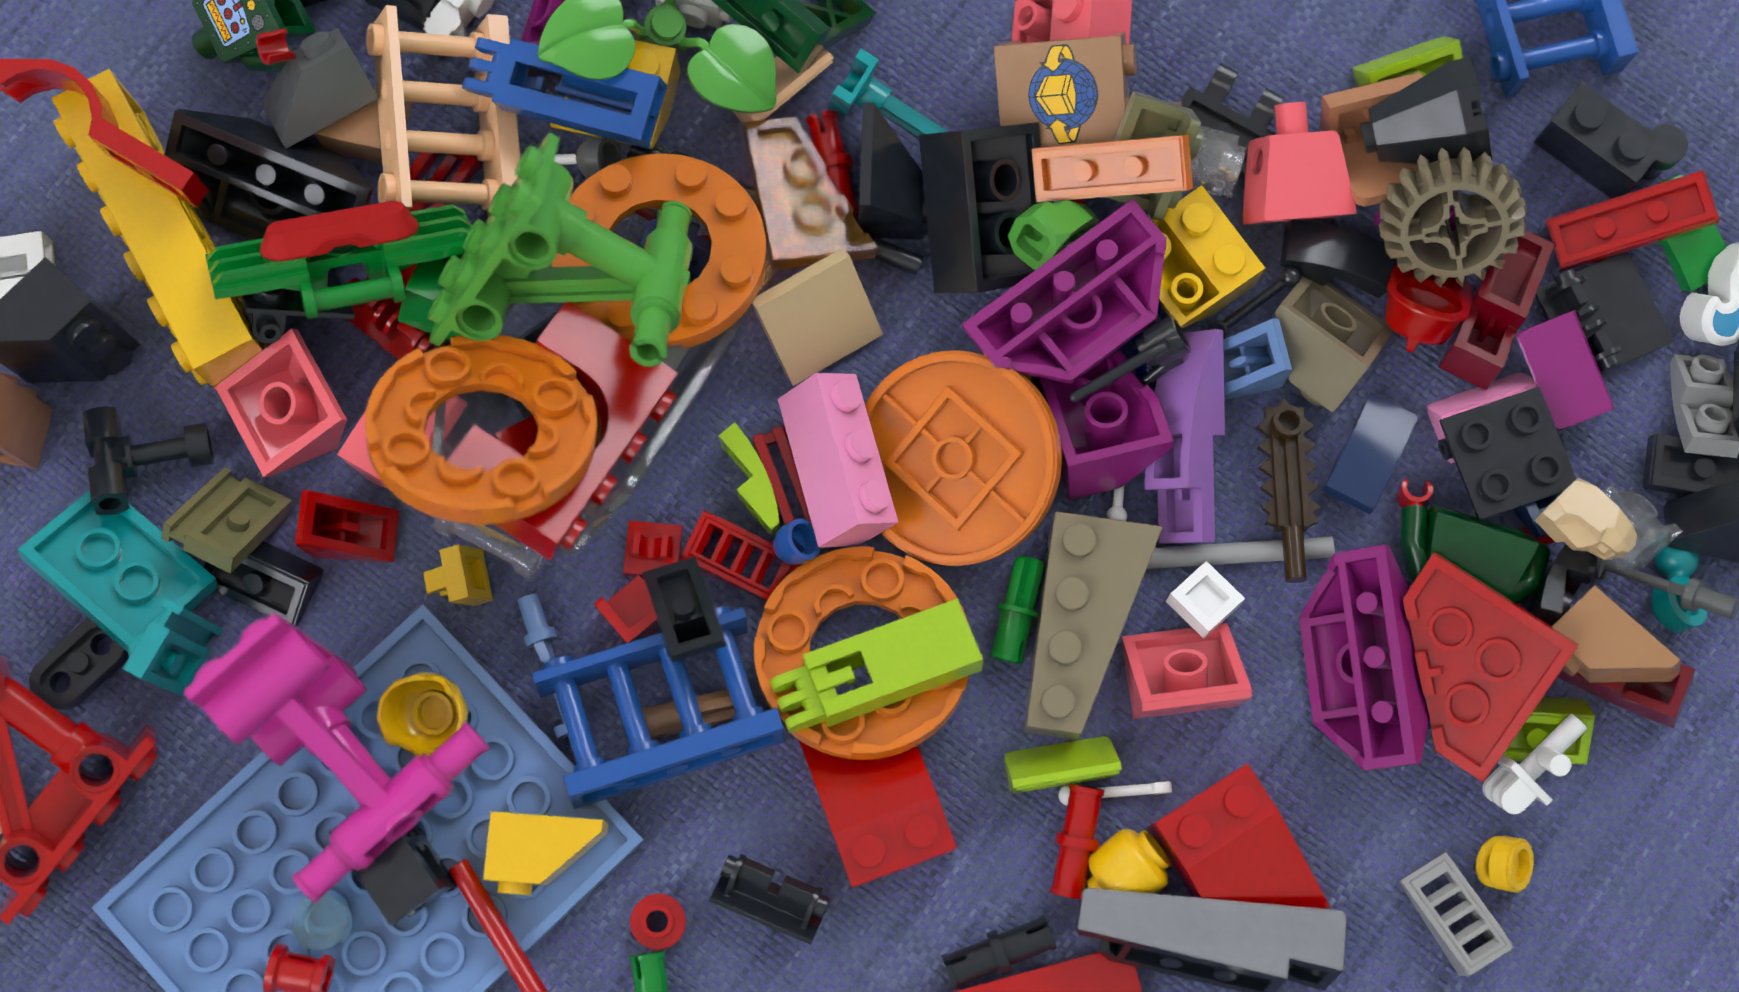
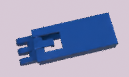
M482 37L477 38L475 49L484 54L492 55V61L472 57L468 68L476 73L487 75L485 81L465 77L462 89L492 98V102L503 111L649 149L667 90V85L660 76L626 68L616 77L606 80H590L576 76L556 65L539 60L537 55L539 45L512 38L509 44ZM530 67L563 75L560 86L556 85L555 88L557 96L545 93L548 81L545 78L527 76Z

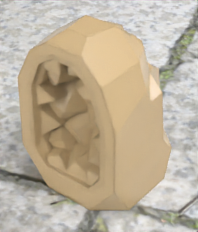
M1577 478L1535 520L1556 543L1564 542L1572 550L1588 551L1603 560L1624 557L1633 549L1637 541V533L1634 526L1623 511L1597 486L1580 478Z

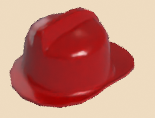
M1396 264L1393 267L1387 285L1386 324L1394 332L1406 338L1407 352L1412 353L1419 343L1427 345L1444 344L1452 336L1460 322L1465 321L1469 317L1473 300L1472 286L1466 279L1462 288L1456 282L1455 277L1447 278L1444 285L1440 288L1435 284L1433 275L1419 283L1414 277L1413 269L1402 273Z

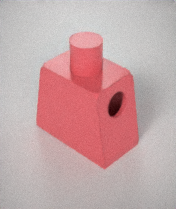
M1306 102L1275 105L1277 135L1253 139L1248 144L1242 215L1243 225L1287 222L1294 219L1334 218L1357 214L1338 133L1336 131L1308 132Z

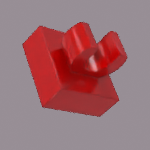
M629 520L623 574L628 577H636L639 574L641 578H644L642 572L679 562L681 558L683 526Z

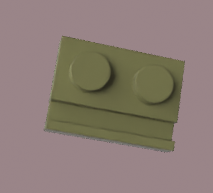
M224 467L164 522L161 539L168 543L175 539L184 544V551L228 573H232L289 516L292 500L246 477L239 481L231 477L232 470Z

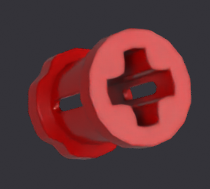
M277 944L267 963L263 991L329 992L334 975L335 958L326 954L319 959L289 951L288 945Z

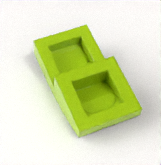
M734 422L718 436L721 447L749 478L736 489L739 500L774 539L781 527L772 485L757 452Z

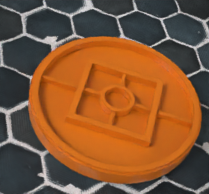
M959 350L940 351L917 357L895 369L884 378L866 401L865 407L899 522L881 534L903 552L926 562L946 566L981 563L997 558L1016 548L1037 529L1053 503L1060 481L1062 449L1059 431L1052 411L1042 394L1025 375L1014 371L1012 368H995L985 355L981 353Z

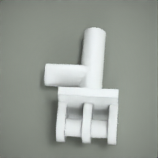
M1571 713L1519 765L1507 756L1502 755L1497 762L1500 766L1483 783L1482 790L1484 796L1510 814L1521 813L1535 799L1547 806L1553 800L1535 780L1545 770L1556 776H1564L1570 771L1571 761L1563 753L1587 730V727Z

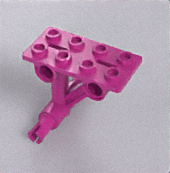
M275 613L268 618L260 619L251 624L240 637L241 642L225 656L205 664L195 675V682L184 691V694L192 703L200 706L216 726L234 743L241 745L251 737L258 747L279 766L284 765L299 750L305 747L311 755H317L359 803L360 806L331 831V836L329 837L330 844L299 872L292 875V879L299 889L311 901L318 903L321 897L353 869L357 871L367 869L374 862V859L387 847L409 832L421 817L441 799L444 800L452 793L451 789L454 787L452 781L484 752L490 750V747L469 723L465 722L457 732L430 756L426 753H423L421 756L417 755L390 778L351 732L352 724L343 713L367 692L364 684L356 676V670L350 663Z

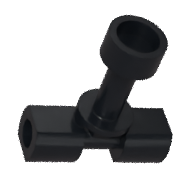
M95 407L83 412L85 443L90 457L95 459V465L88 468L90 498L97 515H114L130 509L126 478L138 477L137 466L189 458L191 468L214 464L211 439L206 422L184 426L185 437L133 445L130 435L122 437L121 422L115 407Z

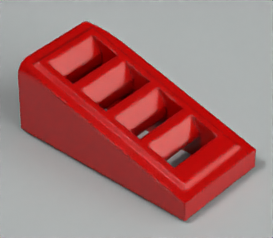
M705 510L702 511L681 555L682 560L695 557L702 573L766 602L781 581L800 565H789L779 560L774 552L773 543ZM715 532L722 536L711 559L702 556L712 533ZM735 541L742 545L731 568L728 569L722 566V563L732 542ZM755 550L761 553V556L750 579L741 574L752 551ZM772 559L781 562V565L770 589L760 584Z

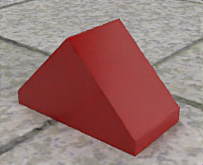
M303 490L301 492L295 545L314 558L391 563L394 561L399 510L316 491Z

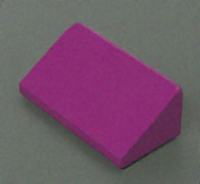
M1575 310L1516 333L1517 340L1535 384L1541 389L1557 431L1615 408Z

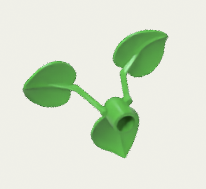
M565 0L548 20L540 39L537 52L539 60L556 65L576 76L590 80L610 79L618 76L627 68L635 52V41L632 34L628 31L629 29L635 33L637 40L675 49L679 48L681 51H686L688 48H699L702 51L695 54L687 65V76L694 90L703 99L718 107L742 113L770 111L776 104L775 60L772 50L763 36L747 26L732 24L717 29L711 37L710 43L700 37L686 38L684 36L686 20L683 14L675 8L676 0H665L664 5H658L651 9L642 26L634 19L623 20V7L620 0Z

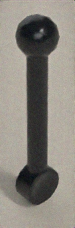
M1293 267L1284 269L1278 281L1223 321H1212L1208 325L1207 330H1223L1224 340L1227 337L1229 328L1284 288H1293L1300 283V272Z

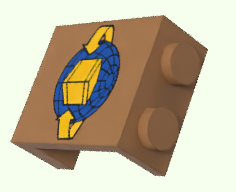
M1116 32L1111 36L1029 43H1022V40L1006 41L994 46L1000 126L1039 122L1041 147L1114 141L1130 99L1128 76H1136L1137 74L1135 44H1126L1125 32Z

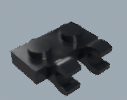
M1221 63L1204 93L1189 86L1181 102L1183 107L1192 109L1201 121L1200 128L1203 129V139L1197 155L1245 180L1248 144L1253 139L1277 135V133L1269 130L1268 127L1275 116L1274 106L1281 104L1284 97L1266 88L1250 117H1245L1223 105L1239 73Z

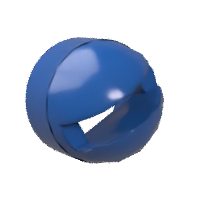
M795 519L783 525L777 531L773 541L775 554L779 560L789 565L803 564L815 558L820 552L813 526L805 519Z

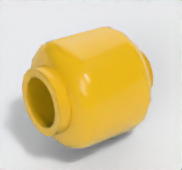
M1122 829L1101 844L1096 851H1092L1088 861L1092 877L1087 880L1089 888L1157 894L1168 883L1166 869L1171 866V862L1163 848L1149 832L1142 830L1140 833H1137L1132 829Z

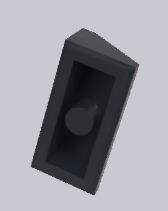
M265 541L232 573H228L208 562L204 566L216 578L218 586L215 590L216 592L267 616L276 613L295 627L301 620L321 581L324 571L321 567Z

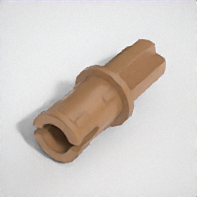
M728 689L696 696L704 723L714 726L733 721L732 717L736 712ZM674 701L641 707L651 740L683 731Z

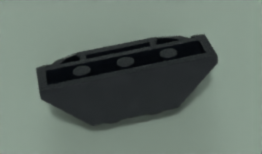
M178 109L174 112L164 155L192 171L209 190L198 205V208L208 222L256 240L264 238L267 227L277 221L369 205L373 186L346 157L305 140H301L285 149L273 127L251 118Z

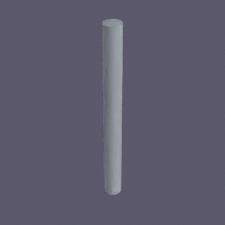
M1332 536L1304 538L1305 559L1331 558L1335 553ZM1282 540L1155 547L1147 569L1201 566L1206 561L1210 565L1284 561Z

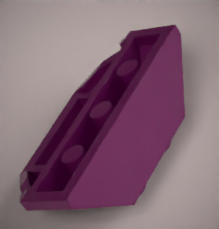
M1131 199L964 322L962 328L995 368H1012L1020 374L1072 384L1156 321L1167 238L1136 201Z
M1384 544L1333 554L1327 565V571L1316 585L1299 616L1313 724L1340 749L1353 758L1354 762L1364 771L1420 764L1430 717L1420 682L1409 621H1407L1403 604V597L1409 590V587L1389 545Z

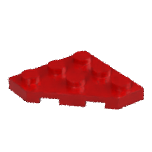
M1434 552L1403 597V604L1414 643V654L1423 695L1426 698L1435 750L1481 782H1484L1577 649L1578 643Z

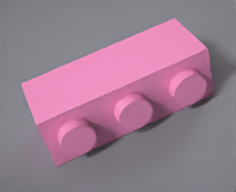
M815 373L778 398L818 548L859 546L899 523L857 375Z

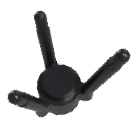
M1157 313L1156 321L1142 331V336L1135 339L1140 353L1069 395L1070 401L1074 403L1080 401L1145 363L1149 367H1154L1139 379L1144 387L1146 385L1150 386L1168 370L1184 363L1182 356L1190 353L1191 347L1176 318L1170 314L1161 319Z

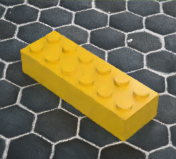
M110 69L88 79L110 103L119 124V129L161 154H165V150L142 107ZM68 90L52 97L51 99L60 114L59 118L53 120L54 125L66 145L70 149L74 147L82 159V162L76 164L77 169L88 188L93 193L97 191L106 206L100 208V212L107 226L115 237L121 236L129 251L123 253L128 267L139 282L144 280L153 296L147 298V303L160 325L162 327L168 326L177 341L170 345L176 359L186 373L190 371L193 373L201 386L209 383L216 390V385L259 354L268 345L256 340L253 336L251 324L246 318L239 296L215 300L205 254L211 253L215 245L195 207L106 155L88 136L92 120L88 98L78 92Z

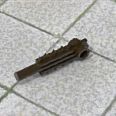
M1283 399L1277 408L1263 407L1264 421L1256 427L1258 431L1266 436V440L1257 449L1269 457L1258 469L1271 478L1260 487V490L1272 498L1261 510L1269 515L1265 525L1273 526L1274 532H1281L1282 530L1285 582L1300 583L1307 580L1303 531H1307L1310 526L1319 523L1314 513L1321 507L1308 498L1319 486L1307 478V475L1315 470L1317 465L1305 456L1316 445L1306 439L1304 435L1313 429L1315 425L1305 419V406L1295 407Z

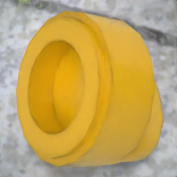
M1505 835L1489 838L1481 846L1476 857L1475 871L1478 880L1488 887L1519 893L1528 885L1533 873L1534 855L1532 847L1526 839Z

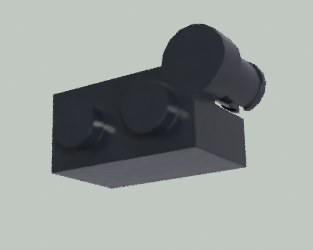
M1582 82L1534 141L1536 145L1611 199L1626 195L1640 179L1649 181L1657 178L1662 171L1675 166L1688 150L1687 138L1678 127L1662 124L1649 131Z

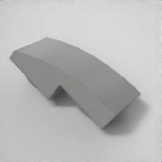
M1673 354L1670 361L1672 401L1676 424L1685 453L1737 458L1739 454V437L1733 425V414L1730 409L1733 404V379L1725 360L1709 355L1688 356Z

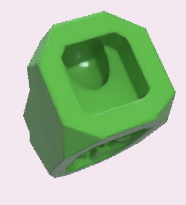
M1070 200L1055 203L1046 201L1031 206L1018 216L1008 234V238L1014 254L1032 269L1036 270L1095 227L1099 219L1085 204Z

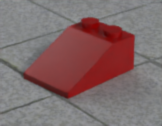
M799 740L852 889L949 854L957 849L918 746L889 757L859 760L832 756L820 752Z
M1248 763L1232 771L1147 826L1169 857L1172 866L1192 897L1319 909L1330 908L1278 808Z

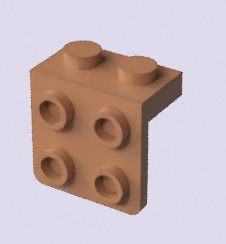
M1420 72L1322 96L1320 131H1336L1338 133L1349 174L1353 200L1360 206H1370L1388 200L1386 194L1388 183H1401L1399 173L1402 167L1415 172L1419 170L1418 165L1379 162L1377 152L1367 154L1360 123L1370 121L1368 109L1422 78L1423 76Z

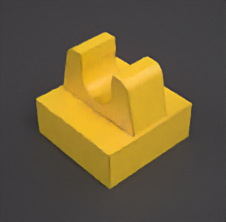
M460 544L440 549L442 566L423 573L426 591L429 595L439 592L441 597L448 596L451 603L470 606L493 601L483 549Z

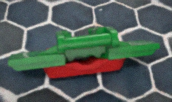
M388 201L277 221L267 227L264 238L214 247L210 254H205L215 300L277 289L300 291L306 318L313 319L318 318V312L389 298H393L394 303L406 301L401 271L413 264L464 254L466 250L463 249V244L472 227L464 209L458 208L454 204L409 212L403 203ZM357 263L363 264L369 280L327 288L328 271H330V268Z

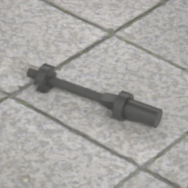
M1597 557L1596 569L1593 575L1595 578L1604 580L1609 572L1667 591L1682 597L1681 607L1692 612L1700 608L1729 619H1734L1739 611V598L1706 588L1705 581L1691 578L1686 586L1614 563V558L1603 560Z

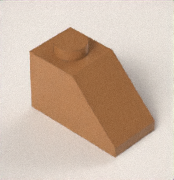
M1595 585L1552 626L1578 643L1577 649L1562 669L1570 676H1574L1579 672L1589 682H1671L1679 675L1681 660Z

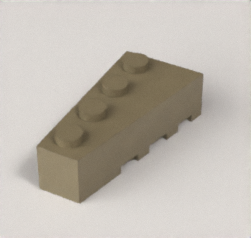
M1055 511L1050 524L1023 733L1077 740L1082 734L1160 536L1162 526Z

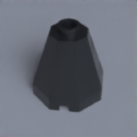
M1470 56L1445 63L1368 109L1370 121L1360 123L1366 153L1377 152L1379 162L1418 165L1417 160L1420 155L1432 163L1438 161V153L1441 148L1448 152L1449 158H1457L1459 152L1465 147L1471 153L1472 162L1484 152L1492 160L1485 114H1482L1479 101L1482 98Z

